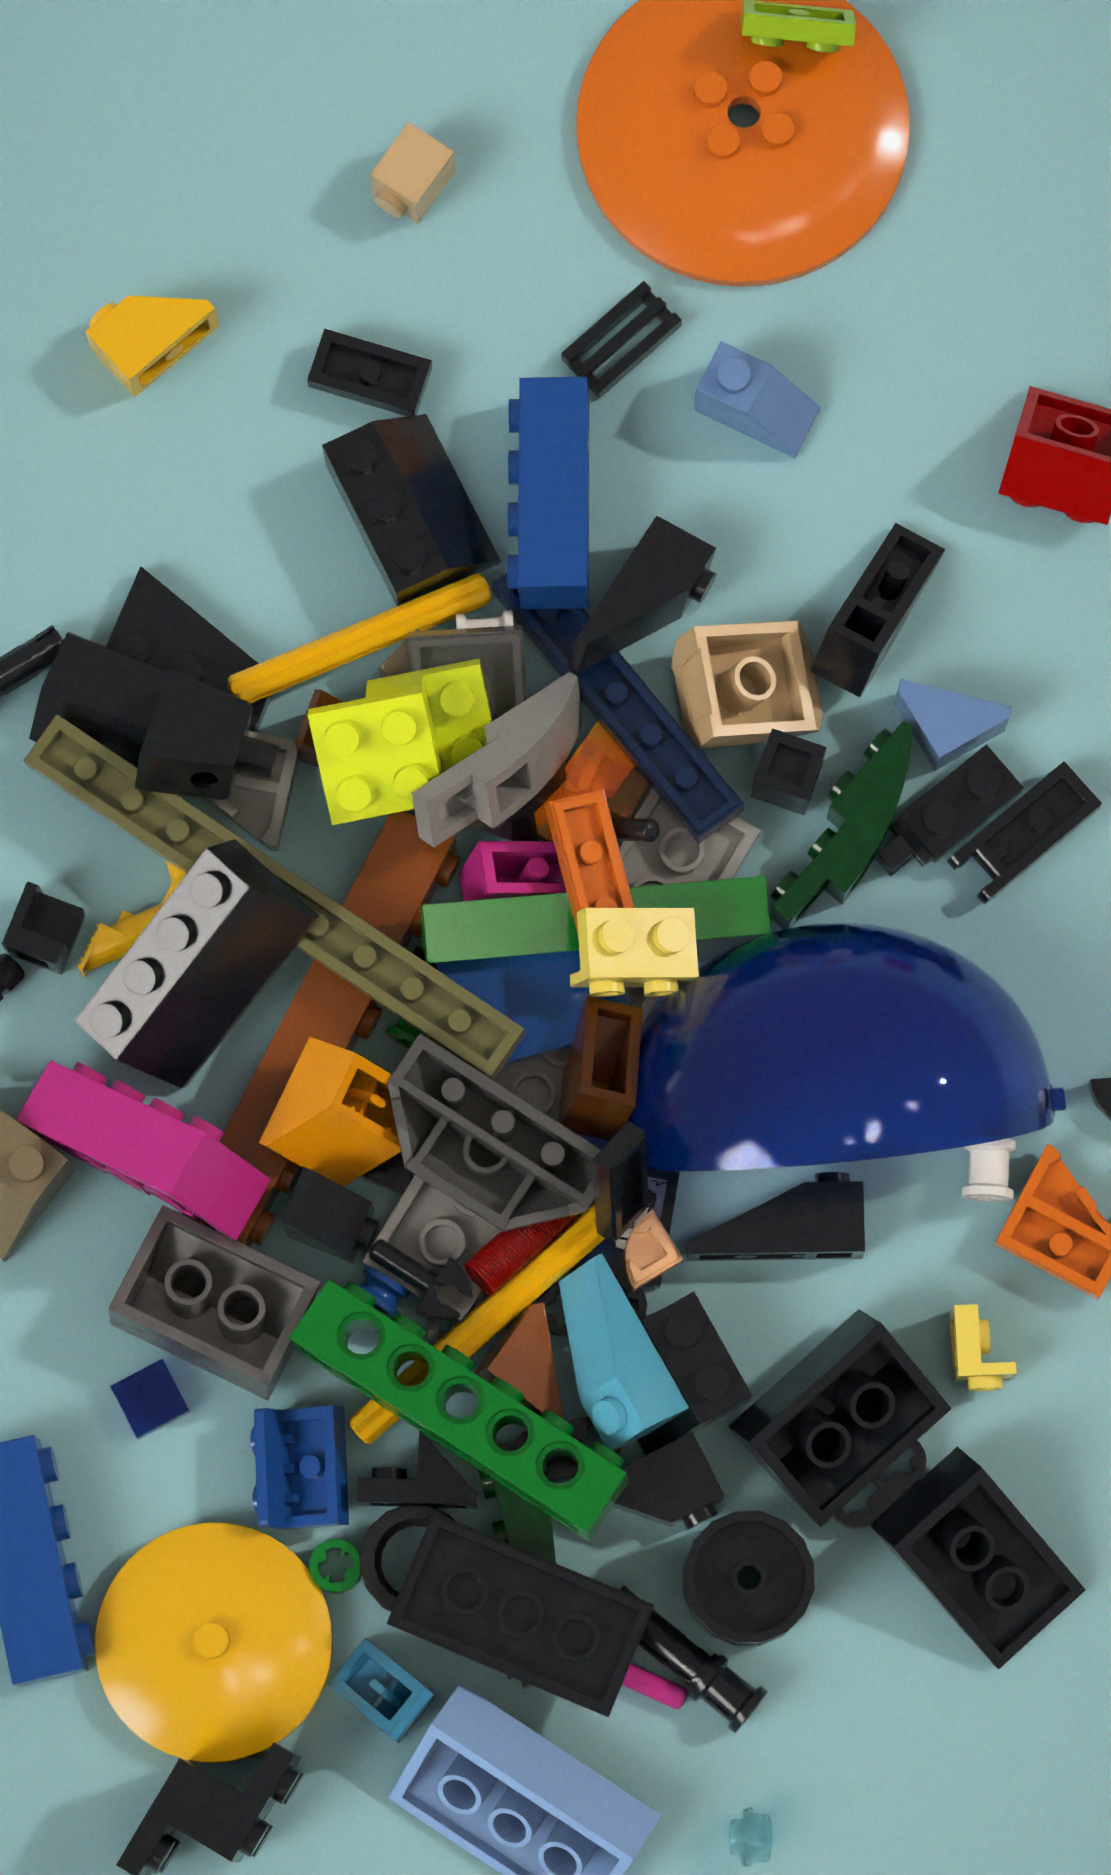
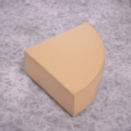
M654 1210L648 1212L636 1224L624 1249L623 1268L631 1292L683 1261L682 1255Z

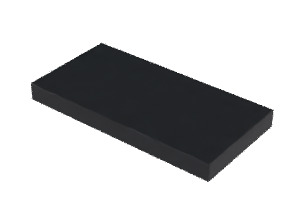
M433 1512L391 1611L387 1625L609 1718L654 1604Z

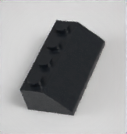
M236 839L207 847L74 1021L117 1061L179 1088H185L320 916Z

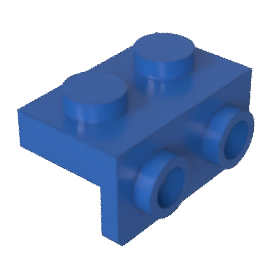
M326 1405L287 1410L255 1409L250 1443L256 1462V1485L253 1490L252 1501L258 1517L259 1527L296 1530L349 1525L344 1406Z

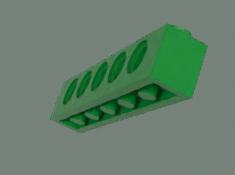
M328 1279L289 1336L293 1348L589 1542L628 1484L627 1472L620 1468L624 1460L599 1442L594 1441L589 1448L570 1436L574 1427L552 1411L544 1409L539 1416L521 1404L525 1396L501 1378L494 1377L492 1382L488 1383L471 1371L475 1363L457 1349L445 1345L442 1351H439L422 1340L426 1333L425 1330L406 1316L396 1313L393 1319L388 1318L373 1308L377 1300L360 1286L347 1281L342 1288ZM363 1328L376 1331L379 1334V1342L371 1352L357 1354L348 1349L349 1338L355 1331ZM410 1360L422 1361L429 1367L426 1379L416 1386L403 1385L396 1379L401 1365ZM459 1392H468L478 1399V1406L475 1412L469 1417L462 1419L450 1416L446 1412V1404L450 1397ZM508 1424L520 1425L528 1432L526 1443L515 1451L503 1450L495 1444L497 1432ZM559 1456L569 1457L578 1465L575 1477L563 1484L550 1481L544 1474L549 1461Z

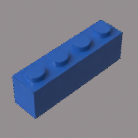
M588 377L519 378V399H509V433H519V450L508 451L509 485L519 484L518 502H508V536L518 537V555L507 556L508 589H518L521 609L589 608L590 401Z
M35 1435L0 1442V1627L12 1685L18 1687L89 1671L86 1657L95 1655V1645L89 1621H78L74 1599L83 1597L78 1566L76 1562L66 1563L62 1544L63 1540L71 1539L68 1516L64 1504L54 1506L50 1483L59 1481L55 1455L51 1446L42 1448L41 1440Z

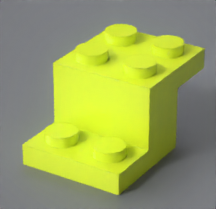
M480 658L367 680L366 695L363 699L308 709L307 716L331 824L336 825L413 810L412 792L487 744L484 726L493 720Z

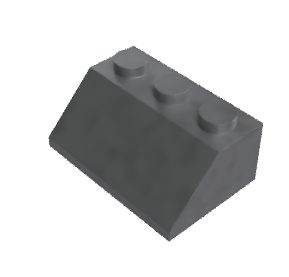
M162 1205L108 1307L110 1323L141 1340L268 1401L294 1351L289 1336L315 1300L321 1281Z

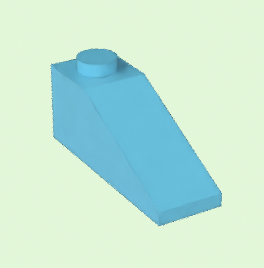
M603 1254L593 1257L559 1281L579 1400L606 1447L614 1451L654 1432L689 1409Z

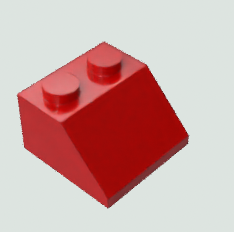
M1029 386L998 494L1010 497L1021 506L1031 508L1042 506L1063 512L1070 519L1080 523L1097 522L1108 525L1111 515V409Z

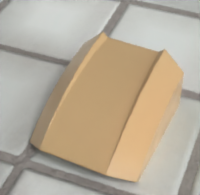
M781 621L693 626L676 639L671 670L674 672L683 730L699 749L767 742L772 728L793 736L820 731L823 718L822 702L817 675L810 671L814 662L812 648L800 622Z

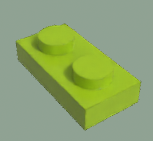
M742 0L741 33L742 36H751V42L755 44L778 47L784 45V40L807 42V48L820 52H837L840 49V45L854 47L856 21L853 10Z

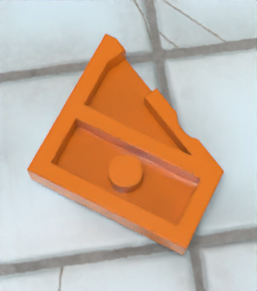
M1047 1144L994 1245L1098 1300L1111 1277V1223L1106 1222L1099 1213L1097 1204L1084 1186H1080L1060 1159L1062 1156L1057 1149Z

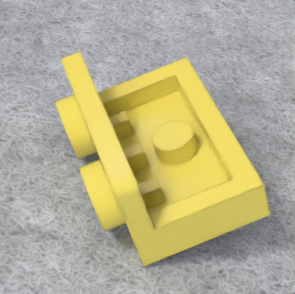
M584 908L577 912L580 970L570 975V987H589L590 996L593 997L622 995L625 993L624 987H644L645 996L660 997L678 994L680 985L699 977L694 908Z

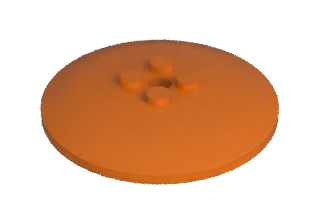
M639 0L613 24L594 52L583 78L576 116L577 146L585 180L595 202L609 223L637 251L666 269L694 280L736 287L762 286L796 279L825 267L852 249L872 230L887 209L902 177L910 133L909 106L902 76L890 49L871 23L846 0H756L853 10L856 21L854 47L840 45V49L837 52L811 50L806 47L807 42L784 40V45L778 47L762 46L751 42V36H742L741 33L742 0ZM746 104L755 108L760 118L753 126L742 128L734 125L729 120L728 113L733 107Z

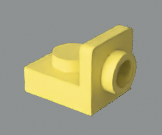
M978 1304L954 1305L948 1312L952 1381H967L968 1391H995L1003 1389V1380L1012 1379L1017 1374L1016 1362L981 1363V1354H990L988 1319H979Z

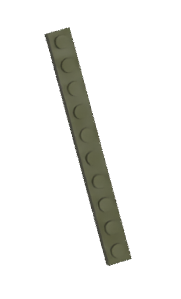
M59 715L54 717L23 761L29 768L186 874L207 847L236 839L320 916L295 948L493 1081L527 1034L523 1027L178 795L136 789L135 783L138 768Z

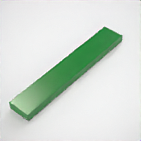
M766 876L629 887L634 908H694L696 940L771 934ZM567 893L420 905L424 961L426 963L579 950L578 935Z

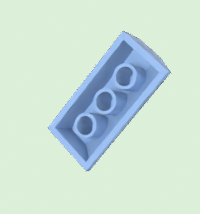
M462 1683L458 1685L431 1723L388 1796L389 1800L502 1875H624L661 1817L659 1813Z

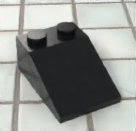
M958 1446L870 1525L903 1565L998 1670L1086 1590L985 1470Z

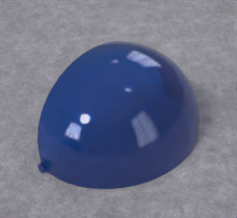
M826 923L787 928L736 945L698 968L699 977L679 984L678 992L666 996L652 1013L641 1031L636 1107L626 1123L629 1121L645 1130L647 1170H749L888 1158L1007 1139L1031 1133L1051 1125L1054 1122L1055 1111L1065 1110L1066 1103L1063 1087L1052 1088L1040 1044L1026 1016L1002 986L973 961L938 942L900 929L873 924Z

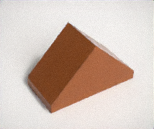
M545 1303L532 1304L508 1324L474 1373L488 1383H491L494 1377H499L511 1384L525 1396L521 1404L539 1416L544 1409H548L564 1419Z

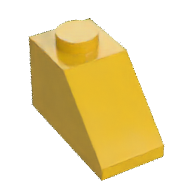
M128 295L117 305L112 302L102 307L90 320V328L85 333L91 350L127 390L136 397L217 329L219 322L215 307L208 300Z

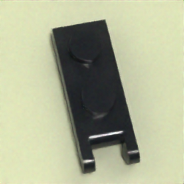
M1063 761L947 860V863L953 870L962 867L971 857L977 861L993 879L977 895L985 905L1098 811L1102 803L1067 763Z

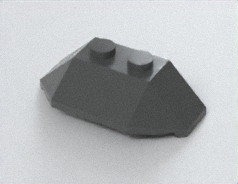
M422 1034L418 1035L387 1082L405 1169L502 1232L587 1212L595 1199L592 1159L601 1149Z

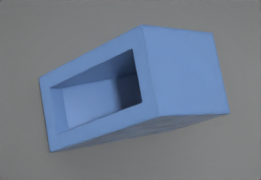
M720 341L696 388L694 411L796 458L820 411V406L771 364Z

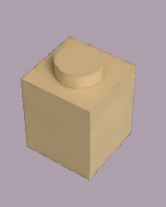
M407 122L370 173L375 203L395 218L401 219L405 215L418 224L456 172L454 151Z

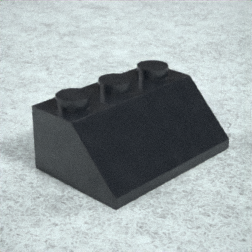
M427 414L375 420L322 445L325 465L396 606L473 574L481 573L501 563Z
M858 1309L728 1427L762 1468L821 1528L952 1408L884 1325Z

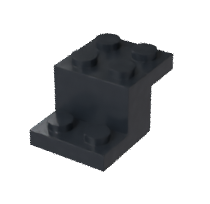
M273 1742L244 1793L193 1762L179 1758L116 1865L131 1875H150L152 1871L163 1873L181 1842L172 1837L176 1829L231 1862H240L244 1855L255 1858L273 1828L271 1824L265 1821L276 1801L286 1805L304 1773L296 1769L302 1757Z

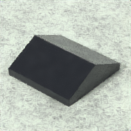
M67 632L41 687L29 739L37 742L54 717L59 715L138 768L139 755L167 670L74 633Z

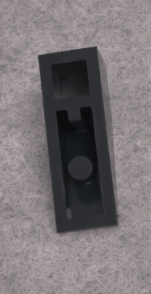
M656 516L577 637L568 668L579 673L680 619L692 599L701 604L717 573L709 570L716 547Z
M895 523L828 627L810 671L860 698L887 655L942 558L945 549Z
M846 1172L816 1173L815 1182H804L689 1241L687 1261L862 1259L865 1253L863 1181H850V1174Z

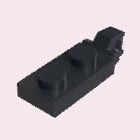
M986 744L899 815L898 819L890 826V830L896 837L877 853L879 856L876 860L890 877L913 858L922 867L930 861L935 863L1018 796L1024 787Z

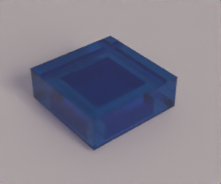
M163 1359L110 1386L138 1440L191 1412Z

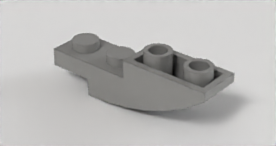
M568 672L484 726L487 743L485 746L412 792L420 839L432 847H436L477 819L494 829L522 808L549 782L568 757L583 723L578 677L575 674Z

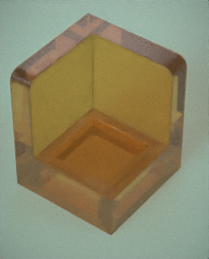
M587 737L562 787V799L604 789L611 817L631 818L648 781L641 773L609 759L608 746Z

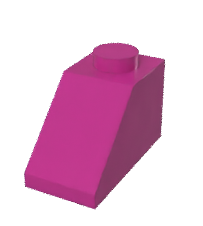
M479 841L459 871L463 901L567 893L554 841Z

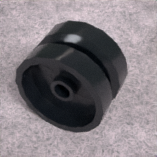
M762 1511L733 1512L712 1521L693 1541L683 1567V1596L693 1619L711 1637L733 1646H761L784 1636L805 1614L815 1589L814 1562L804 1539L786 1521ZM746 1567L748 1572L755 1568L759 1572L760 1580L756 1588L745 1589L740 1586L737 1578L738 1572L742 1568Z

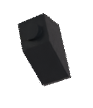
M306 1167L303 1168L281 1219L283 1228L289 1238L349 1263H353L357 1251L365 1254L368 1253L376 1236L380 1221L372 1218L375 1209L371 1201Z
M693 1432L621 1468L627 1472L628 1484L613 1505V1508L670 1527L683 1521L687 1530L719 1514L715 1504L723 1501L725 1495Z

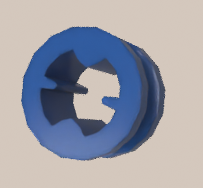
M366 1266L363 1270L365 1281L358 1286L366 1290L377 1300L373 1306L374 1308L394 1317L396 1313H399L396 1308L397 1302L401 1299H408L411 1294L410 1291L383 1273Z

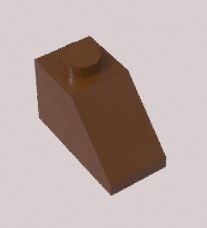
M592 996L586 997L561 1084L558 1122L574 1133L610 1141L624 1126L635 1109L643 1009Z

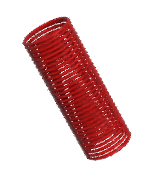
M577 1214L508 1232L500 1231L464 1264L465 1270L484 1292L494 1296L509 1280L514 1278V1275H517L522 1268L527 1266L538 1253H541L546 1246L551 1244L562 1231L564 1232L570 1224L577 1220Z

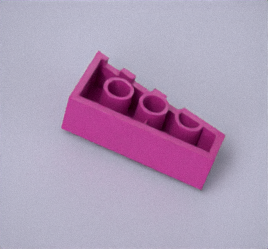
M50 1060L15 1119L50 1145L106 1174L109 1172L149 1196L153 1194L174 1206L179 1212L195 1220L200 1217L216 1228L218 1232L235 1241L238 1239L272 1179L219 1141L224 1135L220 1129L196 1116H193L189 1124L181 1121L184 1117L182 1112L155 1097L148 1106L143 1103L145 1099L143 1094L119 1080H115L111 1087H107L104 1085L107 1078L80 1062H77L73 1070Z

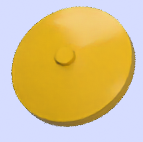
M210 1522L181 1527L161 1535L138 1550L124 1564L110 1584L101 1604L95 1630V1657L99 1678L111 1706L130 1730L156 1749L182 1759L206 1763L231 1762L249 1758L270 1749L273 1742L278 1744L294 1732L318 1702L327 1682L333 1656V1629L329 1608L321 1588L314 1582L307 1566L290 1549L271 1536L252 1528L230 1523Z

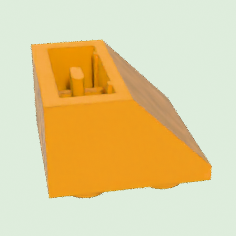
M309 1037L259 1144L296 1165L313 1170L344 1187L401 1152L387 1084L392 1074L355 1052Z

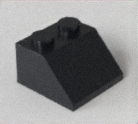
M695 1292L686 1295L640 1321L689 1406V1409L654 1432L637 1439L645 1455L691 1432L694 1433L750 1402L752 1394Z

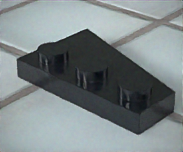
M141 566L106 645L109 648L165 670L183 674L228 694L230 693L227 682L230 675L259 664ZM273 694L250 703L253 711L249 731H258Z

